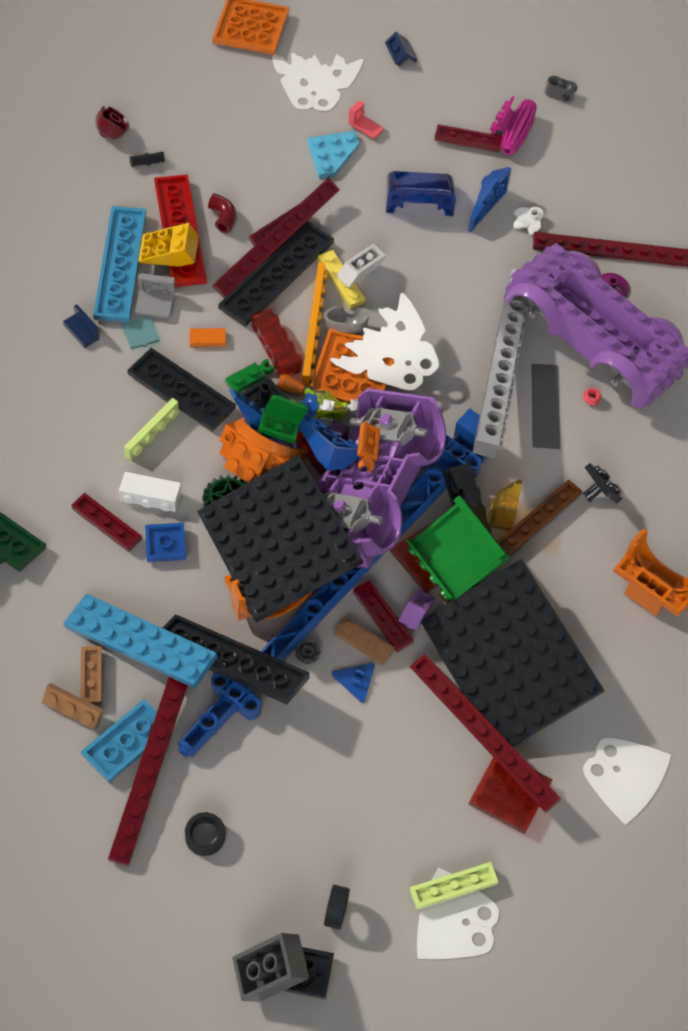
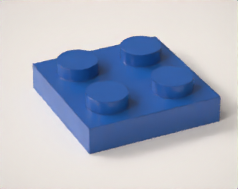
M184 523L145 525L147 562L186 560Z

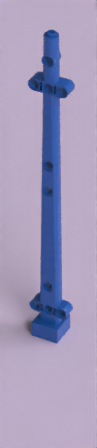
M469 408L456 422L453 439L446 435L445 447L440 458L430 464L412 483L400 506L402 512L400 537L447 489L442 474L450 467L470 463L471 466H474L471 468L474 470L475 478L479 475L481 463L487 457L472 453L480 417L472 409ZM384 554L376 555L369 568L355 567L318 588L261 652L284 661ZM315 609L318 612L312 613L310 610ZM213 673L211 676V689L219 698L201 715L194 726L178 742L180 754L186 758L188 756L194 757L236 711L248 720L257 719L261 713V702L253 694L255 690L217 673ZM219 681H222V682L225 683L224 685H221V686L216 685V683L219 682ZM234 693H238L241 696L234 698L231 695ZM250 705L256 707L254 710L247 709ZM208 722L214 724L212 727L204 726Z

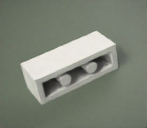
M373 243L346 261L338 272L337 277L350 288L376 270L386 254Z
M129 472L124 473L119 488L120 501L127 504H139L147 508H159L167 512H176L181 496V483Z

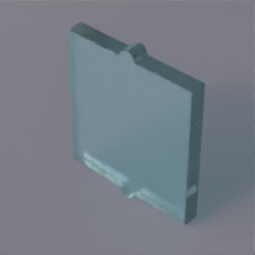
M150 316L140 319L134 318L133 321L121 324L131 350L160 342Z

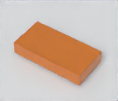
M190 328V347L226 346V328Z

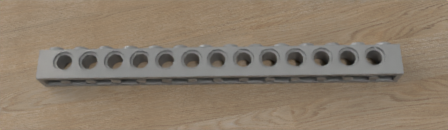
M511 269L507 285L512 281L511 276L517 269ZM516 296L513 297L510 304L506 303L504 298L472 453L495 458L497 451L501 452L503 441L500 438L503 439L506 430L503 425H506L508 414H505V412L509 411L511 401H508V399H511L513 388H510V386L513 387L516 377L513 374L516 373L518 363H515V361L518 362L520 351H517V349L520 350L523 339H520V337H523L525 327L522 326L525 325L527 315L524 314L528 312V298Z

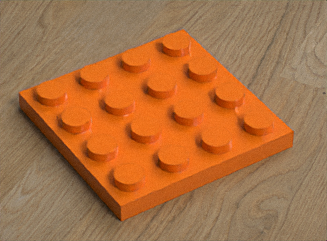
M226 0L212 41L214 44L275 55L289 14V7L255 0Z
M329 328L310 386L315 390H327L340 402H349L350 404L351 399H358L359 395L367 388L386 390L387 384L369 379L367 370L360 374H355L332 363L331 358L340 359L342 355L357 357L358 355L347 348L345 344L348 342L352 343L355 340H363V336L348 332H338ZM385 357L382 359L388 366L394 364V359Z

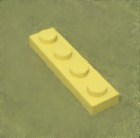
M331 250L318 255V262L325 263V270H328L329 279L349 309L365 304L366 298L356 283L348 288L337 277L343 264L335 252Z

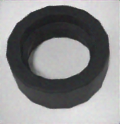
M209 812L198 813L192 816L185 827V842L189 850L200 856H210L222 848L225 841V826L222 820ZM201 823L212 824L217 829V839L210 845L197 844L192 837L194 828Z
M333 884L326 909L324 926L341 930L350 888Z

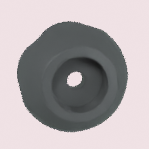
M311 640L302 641L295 649L297 659L304 664L316 662L321 653L317 643Z

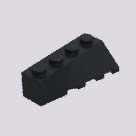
M470 463L450 467L442 474L452 506L456 505L453 500L460 495L490 533H492L491 525L487 521L485 506L480 498V489L476 485L475 473Z

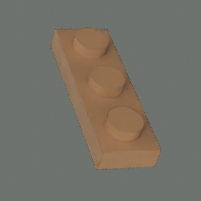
M347 617L342 619L333 635L382 665L385 664L394 652V646Z
M102 646L81 647L80 698L94 705H102Z
M52 683L46 686L42 704L94 730L98 728L104 709Z

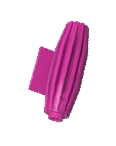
M512 96L509 101L505 100L501 107L503 111H498L495 117L497 121L492 123L489 130L492 131L491 134H495L497 130L504 131L500 147L504 154L514 155L526 140L534 123L537 105L533 100H523L516 110L513 111L510 107L515 97Z

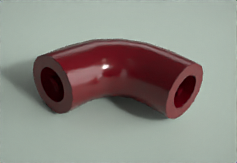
M213 193L208 202V209L220 214L215 222V227L220 232L228 234L234 227L237 219L236 208L227 198Z

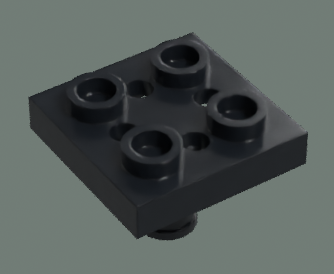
M266 377L242 393L250 403L253 401L260 409H265L273 395L283 396L285 399L290 400L269 377Z
M591 463L584 467L595 481L591 487L582 492L589 502L601 492L615 503H619L623 499L619 494L621 490L615 483L613 484L609 480L611 477L604 469L602 470L598 465L595 467Z
M302 947L309 979L284 991L326 999L334 953Z

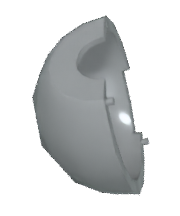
M336 305L324 312L325 325L328 329L332 328L338 332L358 335L363 331V327L365 328L368 325L369 311L366 308L357 307V311L351 314L347 313L344 307Z

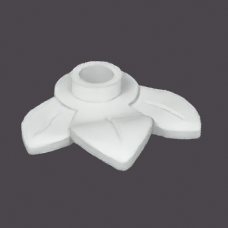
M520 207L513 212L517 217L514 221V229L527 228L530 236L540 230V221L543 218V210L541 208Z

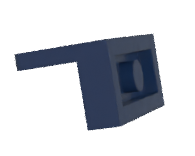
M395 32L385 41L396 65L400 66L408 58L414 62L418 61L408 39L398 32Z
M76 304L74 305L75 314L65 319L63 325L83 348H86L99 340L98 327Z

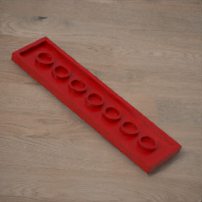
M188 174L154 178L162 229L189 223L198 234ZM199 237L195 263L180 267L168 266L170 277L175 278V287L207 284Z

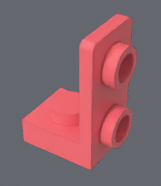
M359 100L349 109L348 124L375 139L383 132L384 128L364 116L365 103Z

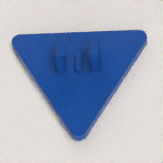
M368 663L332 672V677L360 703H364L375 665L374 663Z

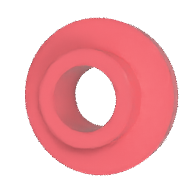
M596 388L587 389L583 394V400L589 405H597L601 401L600 391Z

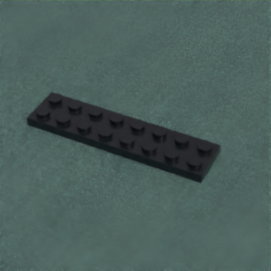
M307 221L218 304V309L246 327L318 258V255L323 254L334 243V238Z
M175 614L162 627L216 652L218 658L210 667V671L286 705L310 679L309 672L179 615Z

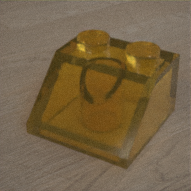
M518 479L498 490L496 497L491 498L487 515L491 528L506 531L513 528L523 480Z

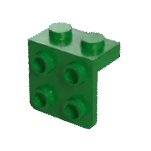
M273 395L262 412L257 432L294 444L299 424L308 412V407L300 402L285 399L283 396Z

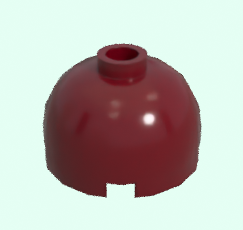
M103 106L95 118L96 128L103 138L118 139L130 127L129 122L125 123L123 120L125 118L124 115L112 107L106 109Z

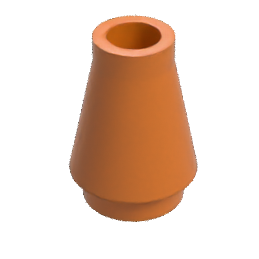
M281 374L277 386L282 391L301 395L305 386L288 374Z

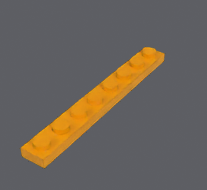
M318 262L302 374V384L308 387L315 370L312 369V365H316L317 354H314V350H318L319 340H316V336H320L318 322L322 321V311H320V308L324 307L322 294L326 292V284H323V282L327 281L328 270H325V263Z

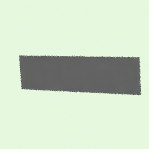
M531 364L533 447L560 449L558 366Z

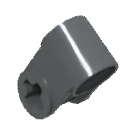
M550 76L546 84L545 94L548 97L569 103L573 101L574 93L577 91L578 86L573 81L558 76Z

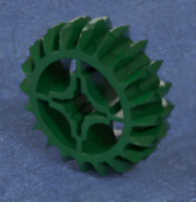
M229 474L226 478L220 475L219 480L213 478L212 483L208 482L207 488H204L202 496L203 507L247 483H244L243 479L237 480L236 475L233 478H230Z

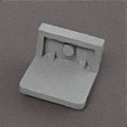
M139 273V293L135 305V314L169 318L175 296V278Z

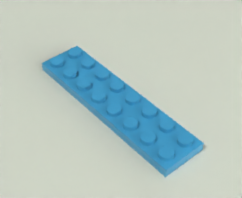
M111 207L93 314L94 320L130 322L146 209Z
M85 594L63 623L65 628L194 689L218 658L217 653L89 594Z

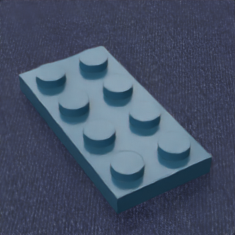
M143 699L83 749L81 755L110 783L143 755L157 711Z

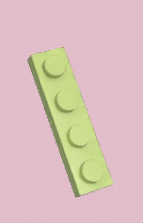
M172 398L124 446L127 459L131 461L135 456H139L143 448L150 444L155 436L162 432L167 424L178 416V401Z
M491 862L412 886L409 890L416 910L497 885L498 879Z

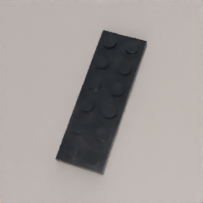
M152 347L127 370L129 376L169 402L172 398L178 401L179 410L212 432L236 409L234 402Z

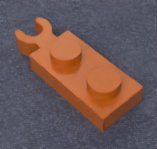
M366 421L360 425L357 456L362 458L358 463V468L361 469L366 465L367 472L369 473L374 469V462L378 458L380 428Z

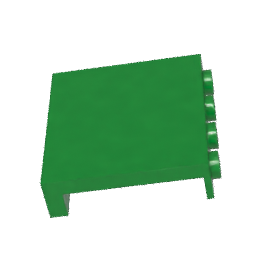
M460 495L453 500L456 505L412 541L408 538L405 540L409 545L407 547L409 552L414 557L417 555L420 559L419 565L424 571L428 570L430 572L429 578L436 586L439 584L442 588L440 593L447 601L449 599L453 601L471 590L510 559L505 550Z

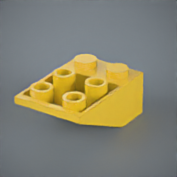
M189 223L143 234L138 262L141 264L176 267L195 263L199 236Z

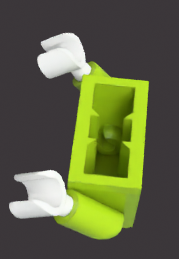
M309 386L304 391L305 395L311 393L317 396L319 409L316 411V415L312 416L316 419L320 417L340 422L347 411L358 410V399H351L350 404L349 402L341 403L327 390H315L312 386Z

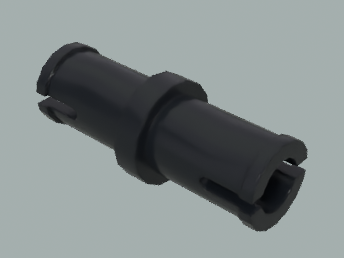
M163 151L151 154L146 152L144 155L129 157L131 167L150 166L154 163L165 162Z

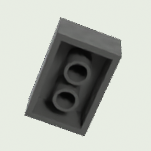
M280 933L232 957L241 1001L260 1002L309 979L299 934Z

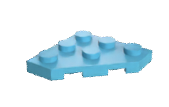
M356 131L307 138V144L319 179L335 177L341 166H344L351 158V154L359 148Z

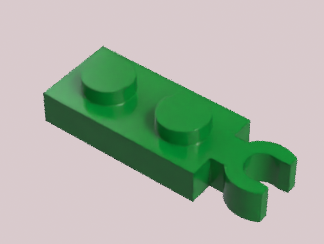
M268 359L263 360L259 366L255 362L225 378V383L230 389L232 388L240 393L265 379V374H272L274 366L266 367L269 365Z

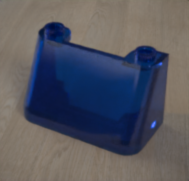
M390 172L386 179V213H394L396 207L400 206V208H403L404 202L437 204V210L442 208L445 216H453L456 202L453 177L449 174Z

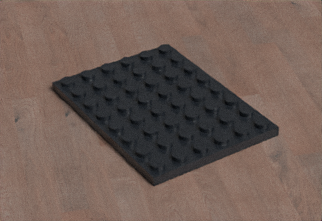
M299 455L197 511L233 580L238 579L241 595L246 599V605L256 623L364 563Z
M522 558L426 616L421 622L462 694L512 747L605 692Z

